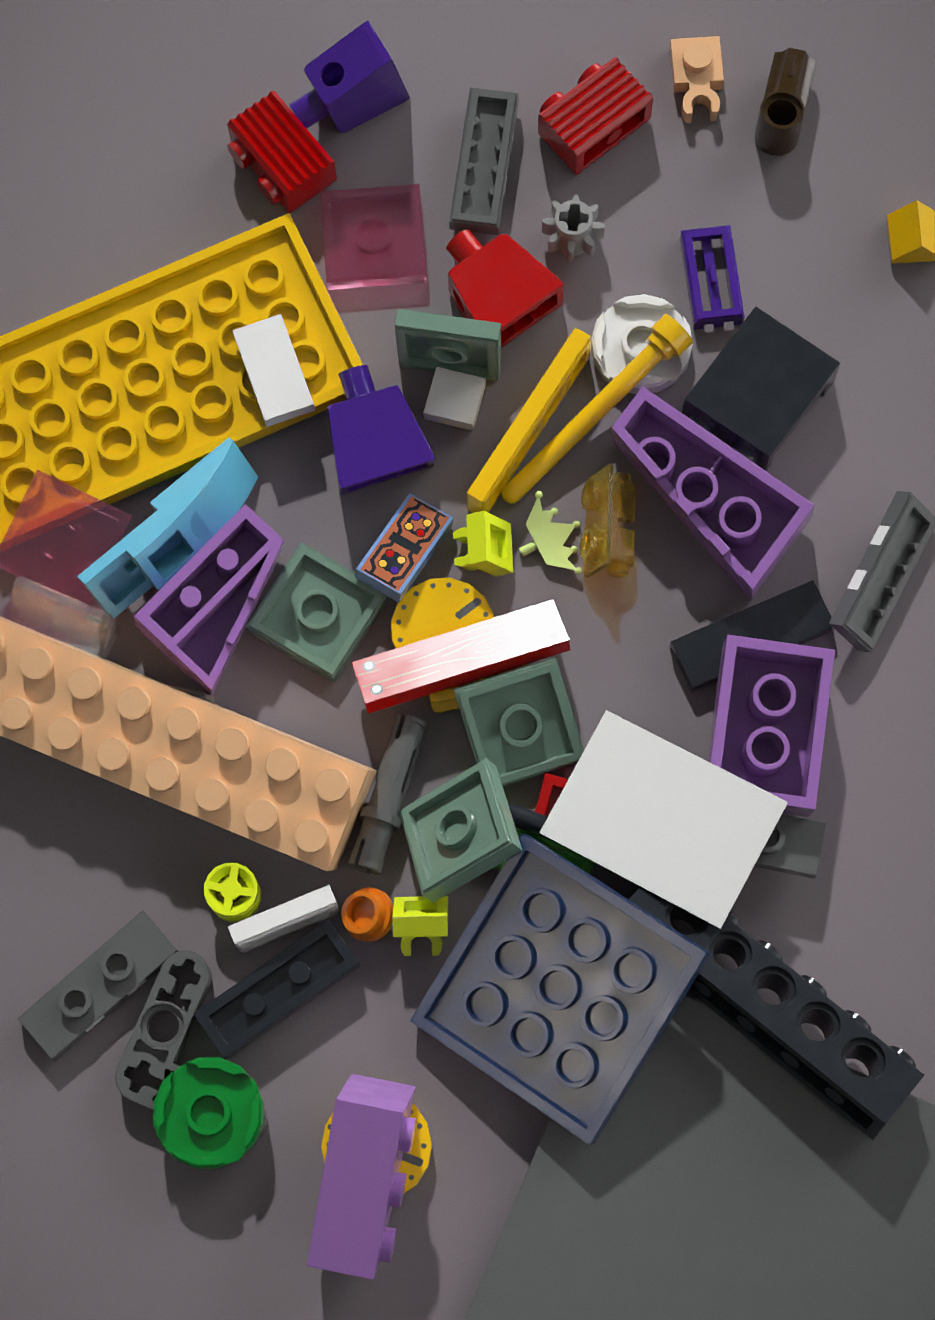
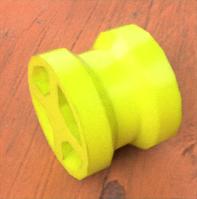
M239 863L221 864L208 874L204 883L206 901L220 919L228 922H240L252 917L258 911L262 901V890L254 874L246 866ZM240 896L246 897V898H240L238 901L234 902V906H233V901H234V900H237Z

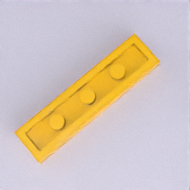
M576 327L574 328L467 491V510L472 513L480 511L490 512L502 494L503 487L511 480L588 362L591 350L590 335Z

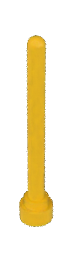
M664 314L650 328L652 334L646 339L648 345L503 487L502 497L507 503H517L662 359L668 361L672 356L679 358L693 344L691 336L681 324L670 315Z

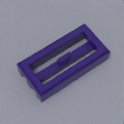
M731 226L682 230L680 232V244L693 330L704 329L706 324H713V328L724 326V322L733 321V325L742 324L745 314ZM712 239H720L731 307L728 309H722ZM695 241H700L711 311H703L693 246Z

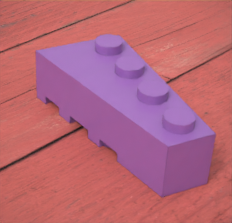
M643 386L612 427L613 443L751 601L811 520L815 505Z

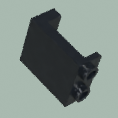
M755 306L686 396L682 414L767 471L776 452L818 396L823 397L832 386L841 362Z

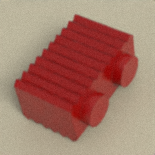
M616 57L603 66L595 63L588 67L579 77L576 87L565 95L562 92L554 93L540 108V114H538V134L576 175L580 174L583 169H587L591 163H595L599 157L610 151L613 146H617L621 140H625L629 134H633L636 129H639L643 123H647L651 118L653 106L651 93L646 91L644 85H640L638 79L634 78L632 73L627 71L625 65L621 64Z
M270 91L259 102H254L251 108H246L243 113H238L235 119H230L227 123L231 140L227 144V148L231 156L243 170L250 166L259 177L256 180L257 185L272 205L280 202L286 211L291 213L337 181L333 159L275 91Z

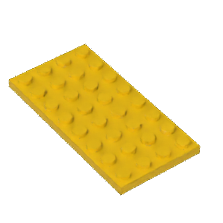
M290 213L0 336V552L190 470L227 438H231L237 447L240 448L323 412L332 404L346 400L338 374L363 364ZM281 314L313 400L315 411L266 427L232 330Z

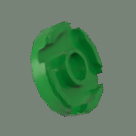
M198 1057L186 1062L185 1065L171 1072L162 1081L153 1103V1125L162 1146L175 1160L198 1170L222 1169L240 1161L256 1145L264 1126V1100L257 1083L241 1066L220 1057Z

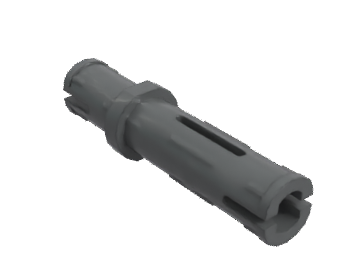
M402 714L395 716L392 733L376 776L369 804L361 808L359 819L363 822L355 847L348 861V865L351 868L360 872L373 873L374 875L381 874L392 833L399 831L402 819L398 817L411 780L422 740L428 728V724L417 717L410 715L405 717Z

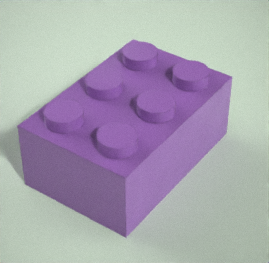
M727 635L721 651L707 761L787 801L788 803L782 814L809 817L816 810L835 650Z

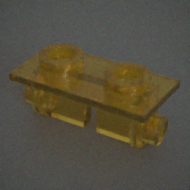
M608 464L589 477L582 490L581 505L586 510L585 531L580 541V556L584 559V577L587 578L605 567L608 568L609 576L626 577L629 575V568L634 566L635 531L617 528V521L630 524L635 521L636 484L631 482V475L628 473H613L614 465Z

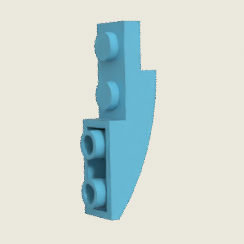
M227 438L154 498L150 504L156 512L77 576L111 619L117 617L151 587L159 591L240 510L253 489L258 476L231 438Z

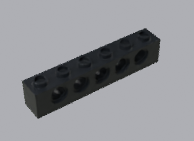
M640 887L629 899L671 928L673 927L670 922L673 920L688 922L693 927L695 933L682 935L711 953L688 991L870 1139H875L924 1077V1074L916 1068L914 1060L908 1053L899 1047L888 1046L871 1032V1027L864 1018L853 1011H844L827 997L825 989L819 982L810 976L799 975L784 963L782 955L774 946L763 940L757 941L740 927L738 919L731 912H729L720 929L643 887ZM716 954L728 955L734 959L738 968L732 970L722 968L716 963L713 956ZM762 988L772 990L780 998L781 1004L771 1005L764 1002L759 997L757 990ZM809 1023L817 1026L822 1031L825 1040L816 1041L810 1039L804 1034L801 1024ZM845 1059H856L866 1066L869 1076L860 1077L853 1074L848 1069Z

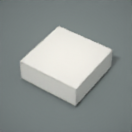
M436 367L423 412L424 419L473 431L486 387V378Z

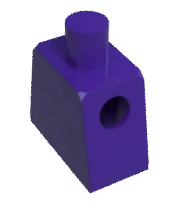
M366 21L305 66L304 72L314 89L290 103L289 106L306 128L311 127L330 115L339 132L345 133L410 99V96L391 56L370 22Z
M360 365L340 372L338 375L346 400L328 406L340 495L433 467L435 462L434 454L400 388L395 385L376 391L368 365Z

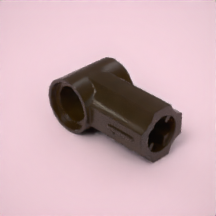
M789 47L785 51L774 53L755 130V141L758 147L770 155L782 156L788 154L795 149L799 141L816 66V60L810 58L804 50ZM780 121L787 125H777L773 122Z

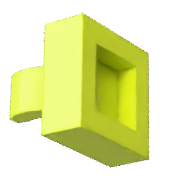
M486 511L466 515L467 527L457 529L453 533V539L463 544H468V554L463 557L454 558V564L469 571L479 569L495 577L513 573L511 523Z
M424 896L394 897L392 916L393 937H401L400 946L403 955L411 956L412 940L415 937H427L432 942V956H439L442 950V936H448V896H444L434 903Z

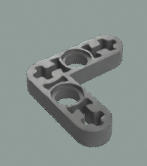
M184 950L175 952L166 959L117 1066L115 1080L120 1093L132 1102L153 1110V1103L158 1090L149 1086H142L139 1093L132 1092L135 1083L128 1078L131 1069L141 1070L144 1064L148 1063L151 1064L149 1073L156 1079L163 1081L169 1072H174L180 1067L177 1065V1062L197 1019L193 1013L202 1007L212 982L210 967L197 953ZM189 963H194V972L200 977V981L197 985L187 984L180 997L183 1002L191 1003L188 1011L184 1012L172 1002L160 1001L164 992H167L173 998L176 994L179 982L173 977L175 969L185 970ZM170 1012L178 1018V1033L170 1041L157 1042L150 1035V1022L157 1014ZM265 1109L264 1126L258 1140L261 1139L267 1128L268 1118Z

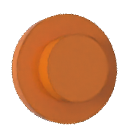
M372 887L362 888L348 896L342 906V922L348 933L357 940L364 942L377 941L388 933L393 924V903L390 897L382 890Z

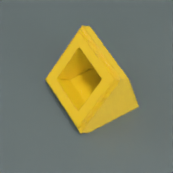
M916 200L887 215L886 222L891 264L935 261V210Z

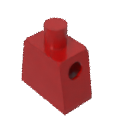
M467 229L456 234L447 244L446 250L458 263L448 272V290L463 318L501 323V348L563 305L564 283L509 235L500 234L482 246L471 231Z

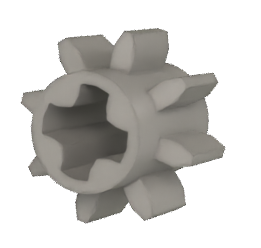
M574 195L572 200L562 204L554 200L552 202L553 218L542 219V233L551 235L548 240V251L552 253L558 250L562 254L567 255L568 262H572L574 256H579L584 252L592 257L595 250L593 239L604 238L605 224L595 222L598 217L599 206L594 204L588 207V205L579 201L578 195ZM569 226H577L578 231H569Z

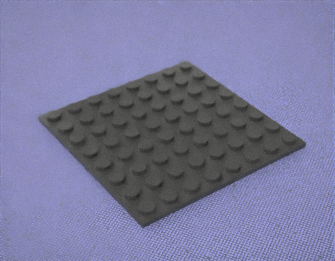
M685 996L596 1143L587 1144L553 1119H549L464 1320H935V1104L909 1094L875 1139L872 1140L711 1008ZM848 1067V1069H849L853 1074H855V1075H857V1076H860V1077H867V1076H868V1075H866V1074H863V1073H861V1072H859V1071H856V1070H854V1069Z

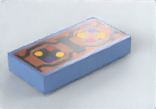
M409 493L357 566L355 578L400 603L452 528L454 518Z

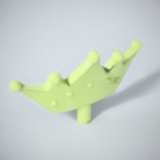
M537 491L535 493L537 499L525 524L534 541L519 548L523 557L538 549L546 565L574 570L577 575L581 574L582 569L580 567L575 568L568 560L573 553L578 551V548L576 546L571 548L563 546L574 528L580 527V522L574 521L573 524L551 522L553 515H557L558 509L552 508L551 510L543 511L540 501L543 493Z

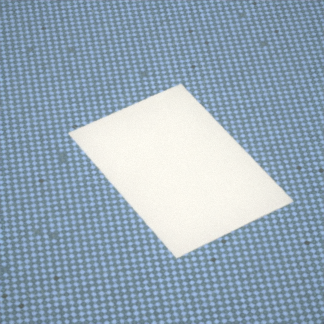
M606 710L539 833L721 929L788 802Z

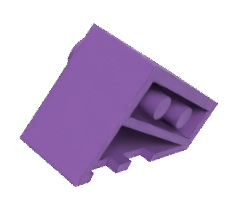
M246 504L134 616L135 627L210 698H212L283 548L284 540Z
M351 1074L337 1096L307 1266L374 1280L381 1261L391 1262L397 1229L388 1227L392 1207L400 1208L404 1195L407 1174L400 1173L399 1170L403 1152L410 1153L414 1139L416 1118H411L410 1115L416 1086Z

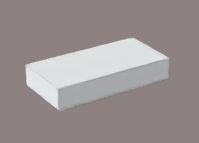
M281 314L232 330L266 427L315 411L313 400Z
M327 885L230 925L228 929L235 946L240 952L246 953L335 916L340 910L330 885Z

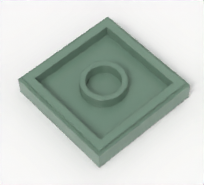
M397 308L394 326L398 361L401 367L432 372L436 371V367L486 378L487 380H499L501 368V323Z
M301 542L245 627L248 633L335 684L390 597L356 579L353 571Z
M555 657L453 689L476 764L487 758L496 765L502 786L578 763L584 752Z
M487 758L399 811L422 896L432 903L522 851L497 767Z

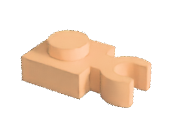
M720 36L671 39L670 60L673 93L687 92L683 98L681 110L683 121L691 123L693 107L699 104L709 109L711 122L717 121L720 99L713 90H722L724 82Z

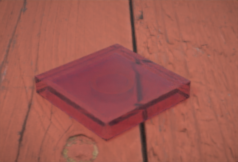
M419 184L320 191L327 290L427 283Z
M37 470L0 545V568L88 609L93 596L77 576L121 541L132 515Z

